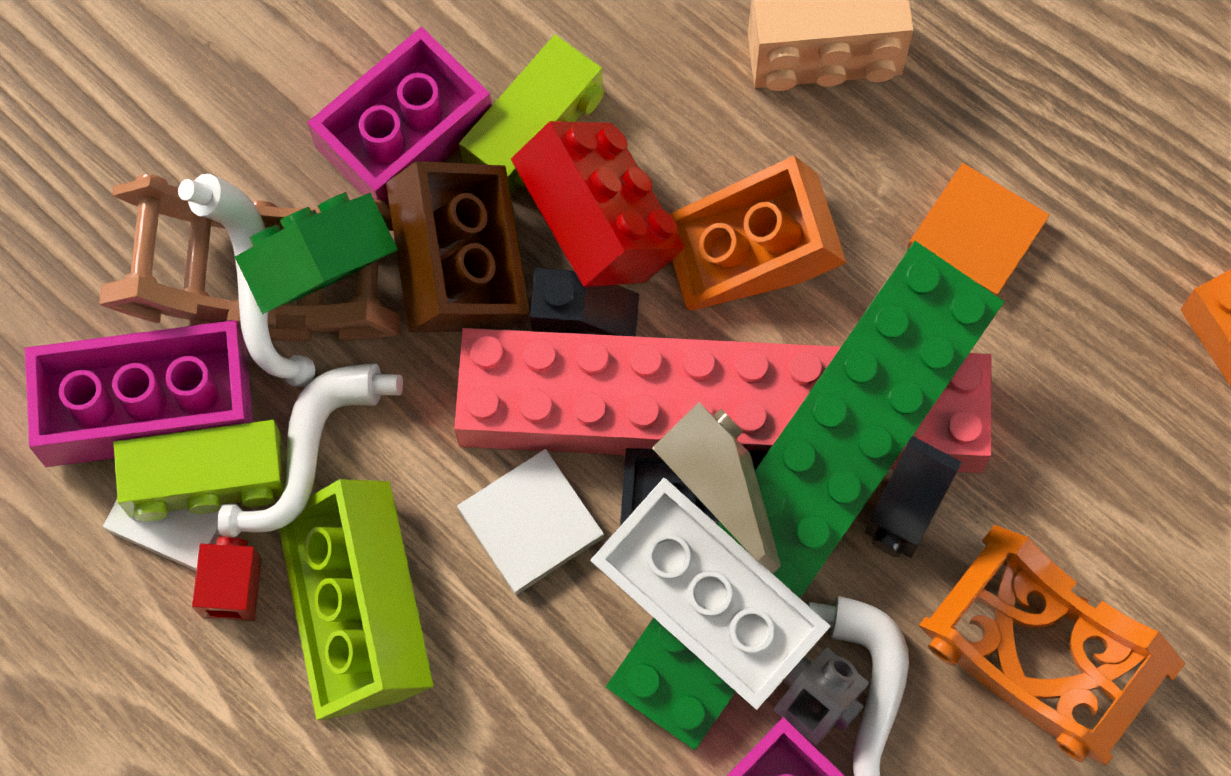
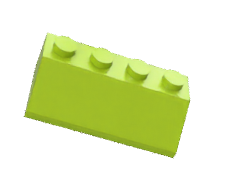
M339 479L311 495L301 514L293 522L279 529L316 720H327L399 703L434 687L390 481Z

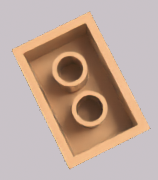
M751 0L748 42L754 89L768 88L771 91H785L793 88L795 85L810 83L831 87L842 84L846 80L865 78L871 82H884L895 76L902 75L914 31L909 0Z

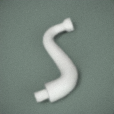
M202 174L194 181L185 179L180 183L178 188L179 197L182 200L188 201L192 212L200 217L217 221L224 226L231 239L234 256L253 247L249 237L264 230L265 226L255 204L245 193L231 183L212 174ZM235 259L241 330L252 359L268 374L285 379L291 386L306 387L315 376L313 361L307 356L293 355L288 359L277 353L269 335L268 312L265 314L261 313Z
M377 363L338 367L314 378L301 391L292 409L287 437L286 482L281 498L272 507L260 511H242L236 504L223 505L218 514V530L222 537L234 538L241 532H269L283 528L293 522L307 505L312 493L320 439L328 416L332 411L341 406H375L378 404L381 395L400 396L403 391L402 376L381 374Z
M838 595L834 606L809 602L808 606L831 626V639L861 644L868 648L871 653L873 662L872 677L855 742L853 772L854 776H880L881 756L899 710L907 682L909 652L905 637L899 626L886 613L869 604Z

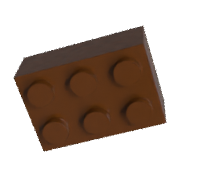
M416 161L386 182L394 239L398 249L396 252L409 332H462V328L502 330L530 314L505 165Z

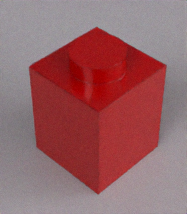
M219 537L216 539V544L200 543L192 608L201 618L255 621L262 558L253 546H248L249 542L247 540L235 537Z

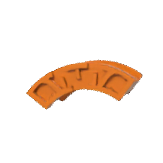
M993 525L982 540L986 545L984 550L930 618L924 617L918 625L932 639L928 648L948 665L955 666L956 663L960 665L973 678L1021 715L1057 738L1055 741L1056 745L1074 760L1082 763L1086 757H1089L1107 766L1113 758L1109 752L1165 678L1173 681L1186 663L1159 631L1137 622L1104 601H1101L1095 609L1088 604L1089 600L1084 596L1080 598L1071 590L1077 582L1047 557L1029 537ZM1004 564L1006 568L1001 579L998 594L995 596L984 590V588ZM1036 594L1043 599L1045 610L1041 614L1026 613L1014 607L1015 601L1021 607L1028 609L1027 596ZM976 600L994 611L995 615L994 620L984 615H977L971 618L969 624L978 626L983 634L982 640L971 642L966 640L956 630L955 626ZM1064 616L1072 621L1075 625L1070 636V653L1075 665L1082 673L1054 679L1025 677L1016 652L1013 623L1026 628H1044L1058 622ZM1090 639L1101 641L1106 648L1104 653H1094L1092 656L1098 664H1101L1097 668L1088 659L1083 649L1084 642ZM996 651L1001 671L986 659ZM1138 664L1141 665L1122 691L1113 683V681L1134 669ZM1098 688L1113 701V704L1095 728L1091 730L1079 724L1074 719L1072 712L1076 707L1083 706L1087 707L1094 716L1098 710V702L1090 691ZM1060 698L1056 710L1039 700Z

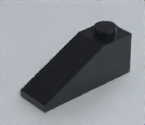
M912 436L864 532L873 537L871 540L872 544L888 555L900 557L902 553L912 558L962 462Z

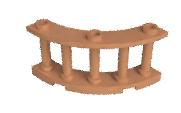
M140 175L136 177L135 181L113 186V197L138 206L131 273L126 274L123 280L102 284L99 305L155 323L160 322L161 314L188 320L187 326L236 320L241 330L239 299L233 301L210 297L204 291L211 226L225 229L224 226L217 221L200 217L192 212L188 201L182 200L179 197L178 187L168 184L167 180L160 176ZM374 199L388 230L393 231L388 204ZM252 201L261 215L265 229L278 224L280 229L283 230L284 228L280 220L303 209L277 207L268 201ZM310 208L311 211L316 210L317 213H320L319 208ZM159 214L190 222L184 287L180 290L157 283V279L152 276ZM379 260L357 271L355 297L350 298L347 303H322L324 290L322 288L302 297V301L297 302L296 305H283L269 311L268 329L271 341L311 342L312 332H339L338 339L340 341L400 335L401 315L381 306L380 300L376 299Z

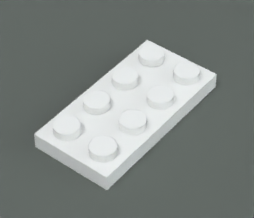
M665 478L658 483L590 560L756 710L831 627Z

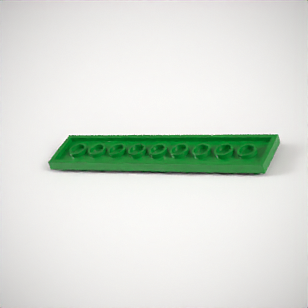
M916 240L912 243L755 470L781 567L772 574L799 598L804 594L1005 302ZM721 522L717 524L739 545H741L738 542V540L725 528V526ZM654 617L605 686V688L693 750L697 749L736 692Z

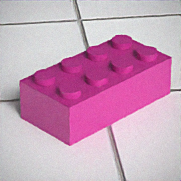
M236 320L24 348L29 448L45 468L114 459L113 441L253 422L247 347Z

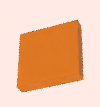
M962 163L910 239L907 248H910L916 240L998 296L1046 224L1050 214Z

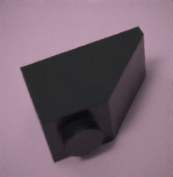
M535 268L530 311L531 329L533 332L636 337L639 293L620 285L583 287L575 271Z

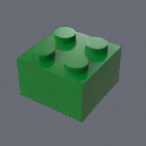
M347 192L341 193L317 205L320 213H317L316 210L311 211L310 207L303 208L280 220L284 228L283 230L277 224L249 237L253 247L235 256V259L262 314L332 285L398 250L371 192L352 200L349 199Z

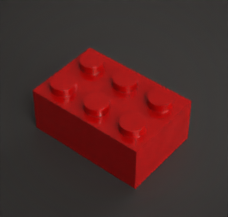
M549 121L511 158V161L583 287L646 283L682 252L686 246L677 233L676 222L662 208L652 191L650 178L638 167L629 152L625 136L613 123Z

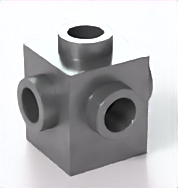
M826 648L813 662L804 656L783 681L790 688L773 710L782 718L784 717L796 730L816 746L834 726H837L843 732L860 713L864 706L856 699L869 682L857 673L855 667L848 660L837 656L829 648Z

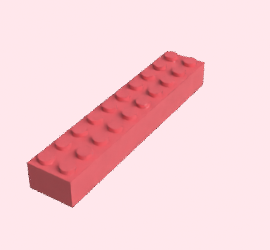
M462 328L454 430L459 447L543 451L546 449L550 452L625 455L626 448L652 449L668 431L700 402L713 415L721 408L744 431L737 440L748 451H769L840 347ZM969 353L913 434L914 437L961 461L962 464L958 472L982 473L991 457L992 354ZM906 446L904 447L900 455L897 457V459L895 460L890 469L896 468Z

